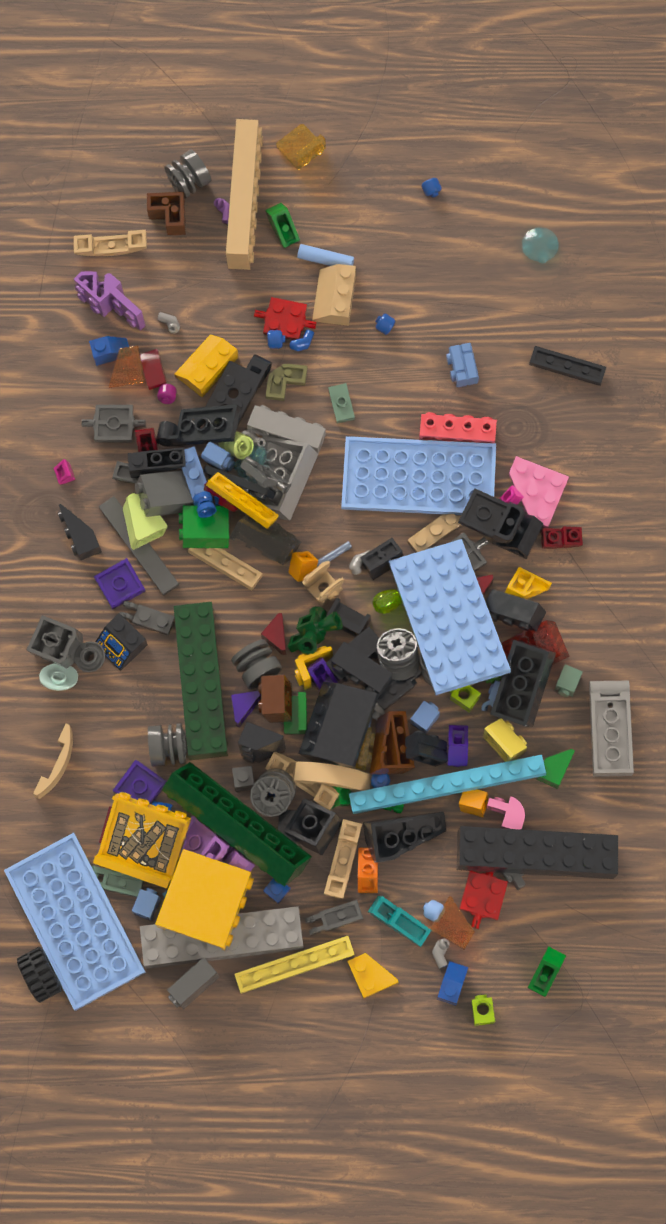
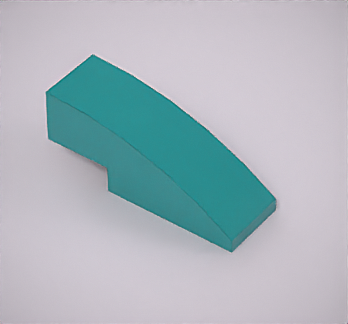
M377 896L367 911L419 947L422 946L432 931L383 896Z

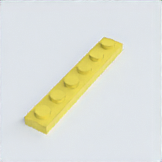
M345 936L235 973V977L242 994L355 956L349 937Z

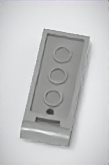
M629 680L590 681L589 700L593 777L632 776L634 768Z

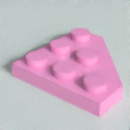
M516 456L509 472V477L515 488L524 496L521 503L527 515H534L543 523L544 528H548L569 477Z

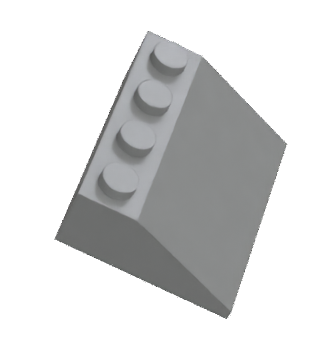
M263 436L262 438L266 444L262 448H257L253 460L261 465L270 467L288 481L291 487L284 494L267 486V488L276 492L274 499L268 497L265 500L260 499L252 491L250 495L277 513L279 519L290 521L318 453L307 443ZM247 475L244 478L253 483L257 482L256 479L250 478Z

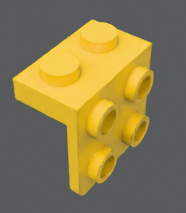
M331 646L319 647L315 653L309 655L301 654L295 660V677L298 685H303L304 690L312 688L307 667L320 657L325 662L333 657Z

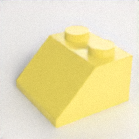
M501 718L484 729L483 738L504 762L513 761L526 752L527 742L521 735L517 736L513 732L514 727L510 722L504 721Z

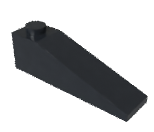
M444 812L363 822L365 842L375 863L395 860L407 851H411L418 845L446 832Z

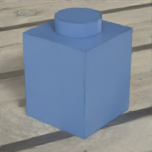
M423 701L411 717L410 724L427 734L440 716L439 708L432 702L427 703Z
M146 888V891L140 889L132 909L133 914L152 921L161 900L157 895L158 892Z

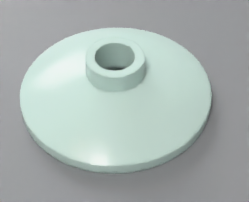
M50 664L41 670L39 679L46 688L62 691L72 688L77 683L78 673L72 666L64 668L57 664Z

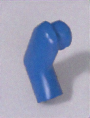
M306 330L303 338L292 340L290 342L291 350L302 351L308 349L314 332Z

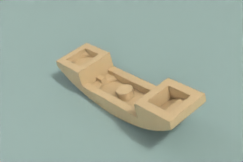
M146 230L128 231L127 235L93 237L92 234L74 236V254L114 256L133 253L147 248Z
M65 724L58 739L59 744L64 747L49 779L41 776L33 793L38 799L45 796L55 787L67 768L73 746V733L69 724Z
M274 752L265 769H282L294 778L295 762L297 761ZM295 782L296 786L315 797L313 801L328 810H331L339 796V793L330 785L319 783L311 785Z
M295 762L293 781L311 785L319 783L350 789V792H359L370 789L371 775L338 765L317 762Z
M343 819L324 895L340 899L344 898L360 837L361 823Z

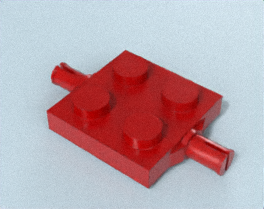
M271 297L266 312L255 309L254 317L265 320L263 334L267 335L269 330H281L282 335H285L286 339L291 340L300 339L304 327L316 329L317 322L306 320L307 304Z
M469 871L459 910L469 912L474 916L471 928L479 929L481 918H489L496 921L499 918L508 881L493 876L494 872L477 873Z

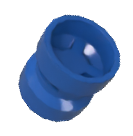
M200 492L193 497V502L197 506L198 516L201 518L210 517L216 512L210 492Z

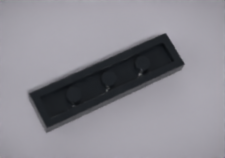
M538 346L534 347L529 362L531 366L601 386L606 371V366Z
M208 465L205 466L203 471L210 475L209 479L219 472L248 494L252 491L256 497L263 500L266 497L274 499L276 492L269 488H264L256 483Z

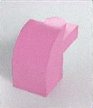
M499 797L489 798L487 809L505 815L501 828L522 829L525 812L522 804L517 799L510 797L508 804Z

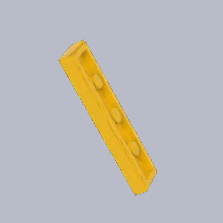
M219 472L208 480L206 484L210 489L267 529L279 517L277 513Z

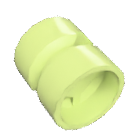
M236 431L233 442H221L219 447L228 451L236 458L245 459V457L250 456L254 444L249 436Z

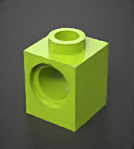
M470 685L449 692L451 693L450 700L468 713H470L481 696V693ZM467 692L469 697L461 699L459 693Z
M487 995L475 996V999L471 1001L474 1026L494 1024L495 1017L492 997L487 998ZM479 1005H486L488 1013L485 1015L479 1014L477 1007Z

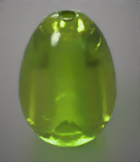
M395 589L381 591L372 600L375 611L380 614L390 613L402 603L399 591Z

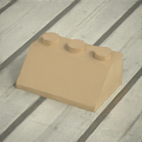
M336 264L320 269L312 321L349 326L356 280V266Z

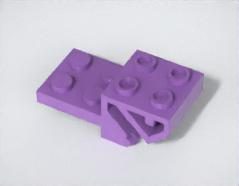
M91 271L81 272L74 278L78 298L84 303H89L94 313L97 315L100 313L105 317L114 309L119 316L123 315L127 318L126 321L131 327H137L140 331L145 327L142 311L124 296L121 282L112 274L107 273L104 282L99 281L97 272Z
M195 816L191 817L182 851L185 849L249 872L252 871L255 867L253 862L246 859L236 848L231 847L227 841L214 834L205 824L200 823Z

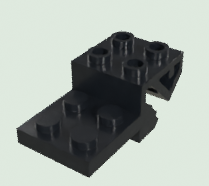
M476 488L458 521L459 524L492 538V544L524 559L528 558L543 527V523L534 515H526V510L523 507L512 502L508 504Z

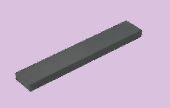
M115 496L101 504L99 509L163 596L179 586L177 580L149 543L134 550L131 548L123 507Z

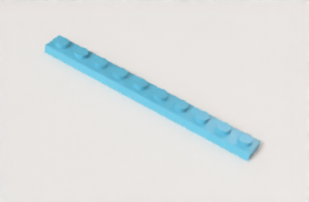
M542 755L349 793L352 812L357 814L546 776Z

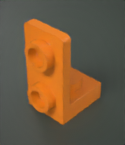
M368 848L358 849V893H378V862H374Z

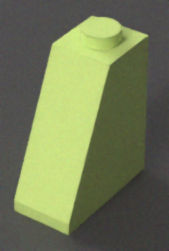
M132 493L126 498L123 512L131 548L133 550L162 537L168 527L162 517H146L144 510L140 506L139 494Z

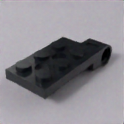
M256 354L251 358L247 368L229 361L205 407L237 404L241 408L237 424L238 428L256 391L261 387L269 374L272 362ZM233 389L239 391V395L236 398L229 397V392Z
M235 404L181 409L178 426L169 421L159 423L156 442L167 447L208 444L209 442H233L241 408ZM206 422L205 427L200 429V427L204 425V423Z

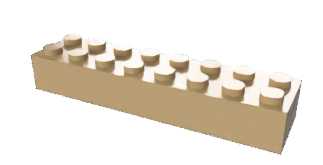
M236 119L226 245L228 269L250 270V264L254 263L253 246H255L256 236L254 234L257 228L258 180H260L261 169L259 168L262 161L261 147L263 146L262 127H259L258 120Z

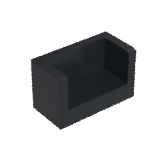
M336 598L326 615L328 616L334 611L337 612L343 624L341 630L354 637L361 634L371 621V615L367 614L364 616L342 604L339 598Z

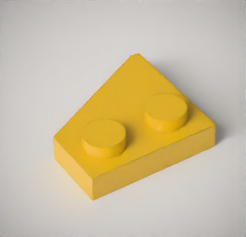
M519 567L505 593L529 599L548 591L552 583Z
M366 953L347 961L363 998L399 983L397 978Z

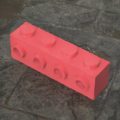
M428 412L421 414L419 440L495 443L497 420L491 417L474 418L470 415L455 417L453 414H445L442 416Z

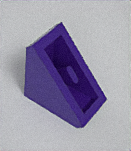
M322 657L307 667L311 681L319 691L323 682L338 683Z
M259 691L231 695L237 727H241L261 700Z

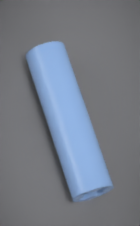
M300 244L297 258L327 266L336 264L353 266L354 263L353 256Z

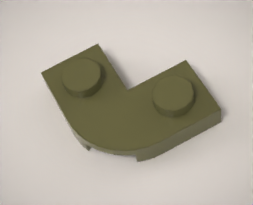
M282 364L272 373L270 372L266 399L284 401L287 384L305 386L308 366Z

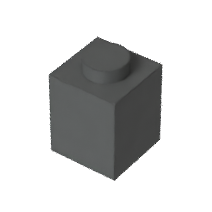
M252 766L232 768L236 792L251 790L255 784Z

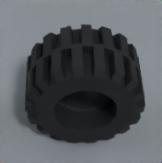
M37 947L17 958L19 970L36 1001L41 1003L62 992L61 983L43 949Z

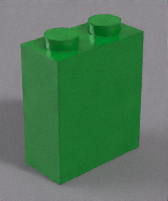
M183 506V513H179V524H183V529H179V541H183V548H228L229 510L223 506H215L216 512L214 515L201 518L198 516L197 506Z

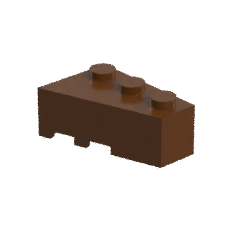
M389 711L377 718L370 775L404 774L415 768L414 760L406 758L407 747H405V738L410 735L406 711Z

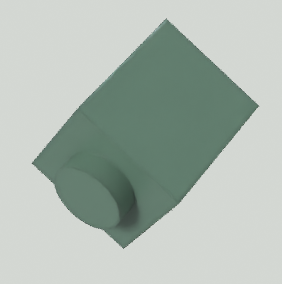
M565 664L555 687L558 694L564 697H573L583 671Z

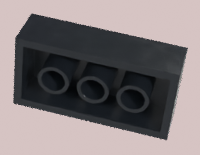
M513 640L507 659L511 673L502 675L491 715L525 727H533L556 652L523 641Z

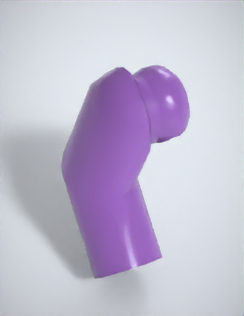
M216 198L214 206L223 214L222 222L228 224L230 204L224 199Z

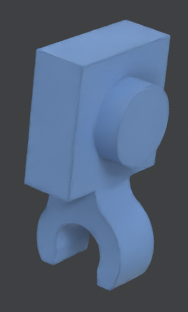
M495 681L490 686V696L488 698L490 700L483 703V711H487L489 705L493 707L501 681Z

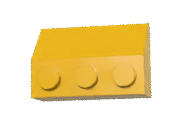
M210 334L177 370L174 376L203 398L221 378L229 361L235 362L238 359V351L225 339Z

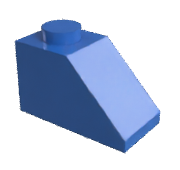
M105 336L89 341L96 366L132 356L127 338Z
M449 961L437 1000L457 1005L468 967Z

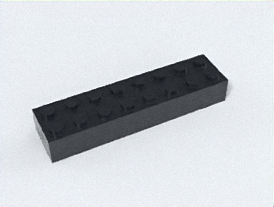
M460 826L457 831L456 870L614 879L618 875V835Z

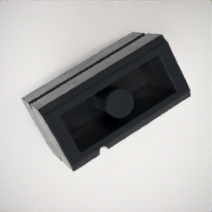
M414 731L413 734L406 736L407 759L434 767L448 761L446 752L447 741L439 739V736L425 735L424 731Z

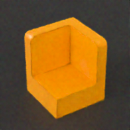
M309 551L292 553L288 572L297 582H301L306 575L317 568L318 559Z
M477 789L463 792L459 801L461 812L483 817L489 801L488 793Z

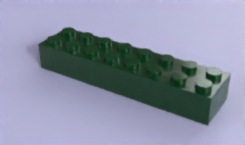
M212 602L174 606L188 757L189 760L228 756L213 604Z
M191 762L172 772L162 789L168 798L176 801L185 811L194 815L200 823L208 826L214 834L222 837L231 847L236 848L246 859L254 862L261 871L268 873L278 884H282L284 887L303 872L312 858L310 854Z

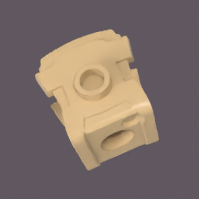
M329 561L322 562L310 574L306 575L302 582L321 606L329 600L333 601L339 595V592L343 590L341 587L344 581L343 577L335 581L327 572V568L330 566ZM322 583L329 585L323 592H320L318 589Z

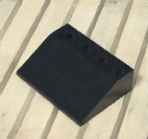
M323 682L298 754L312 762L355 768L379 694L339 683Z

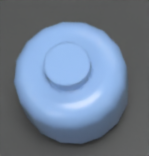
M431 900L423 907L425 918L432 922L440 921L444 915L445 906L435 900Z

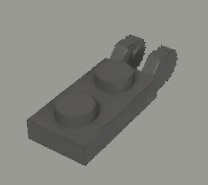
M124 601V607L136 611L135 616L126 612H120L127 621L169 636L175 616Z
M354 900L320 911L319 914L305 918L306 923H313L322 919V926L309 930V934L314 935L363 920L358 901Z

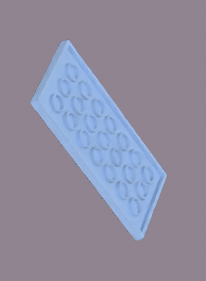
M346 436L341 509L462 515L475 488L494 497L496 443Z
M462 539L389 561L435 695L511 673Z
M75 833L4 870L75 1011L146 973Z

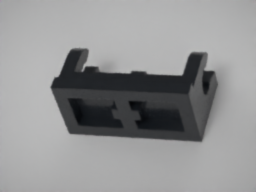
M390 538L360 558L365 570H368L371 579L375 580L391 570L390 560L403 557L404 555L395 540Z

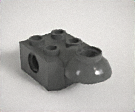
M43 615L26 649L31 654L64 668H68L76 663L80 670L89 673L97 671L105 661V651L100 644L92 641L83 643V634L80 631ZM94 654V659L88 662L89 656Z

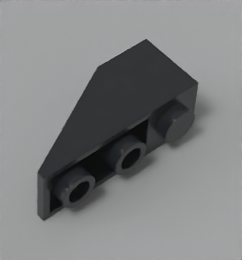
M184 448L128 453L131 478H139L140 475L168 472L185 467Z
M59 504L61 511L57 513L61 523L65 522L67 528L64 530L67 538H72L74 544L71 545L74 555H79L80 560H84L101 553L102 551L93 529L62 504Z

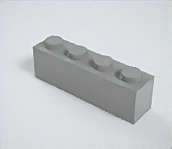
M263 405L260 407L254 406L247 424L248 430H252L257 435L307 443L318 454L326 436V429L321 424H311L303 418H293L282 411L274 412Z

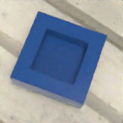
M273 878L263 892L279 904L291 888L288 885L284 887L282 884H278Z

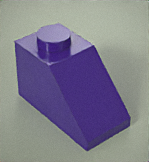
M449 725L448 766H467L468 726Z

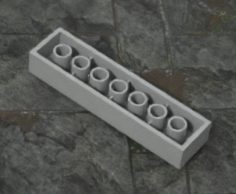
M299 907L238 914L240 916L237 928L233 927L231 932L233 940L230 947L226 946L225 951L220 947L171 930L157 928L155 924L140 926L144 967L151 969L198 963L203 957L206 961L304 949Z

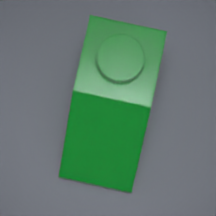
M279 203L265 210L271 227L283 248L300 241L288 208L285 205Z
M570 749L545 758L546 776L537 777L536 780L558 789L575 750Z
M548 946L528 988L546 997L566 955Z

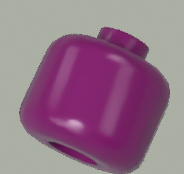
M162 384L158 390V400L163 404L173 403L176 399L177 389L171 384Z

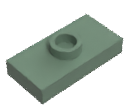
M347 384L328 387L336 422L342 423L355 420Z

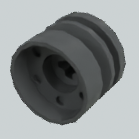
M191 149L180 156L182 165L177 160H173L172 165L167 164L164 167L171 185L177 192H184L185 199L190 196V193L196 192L194 183L199 188H202L212 181L206 166Z
M396 628L390 629L380 636L377 642L380 666L393 673L392 680L400 681L414 676L420 667V657L417 640L413 633L406 629Z
M264 639L245 646L231 659L233 665L237 666L236 670L244 672L242 679L248 689L257 688L259 682H261V676L278 675L283 669L276 656L269 657L272 649L268 647V643Z
M182 723L176 724L175 733L173 732L172 724L168 725V733L163 732L161 725L148 726L151 766H165L166 757H170L172 765H175L176 756L179 757L180 764H185L187 740Z
M277 768L266 770L259 776L251 789L250 798L252 805L259 813L265 816L273 817L280 815L287 810L295 797L296 785L288 772ZM269 792L275 794V797L269 796Z

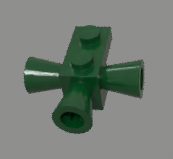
M319 606L312 607L308 615L299 618L296 627L299 633L292 635L288 644L291 653L297 650L308 655L315 653L317 644L325 639L326 632L342 629L343 624L339 614L334 611L326 616L327 612L324 608Z

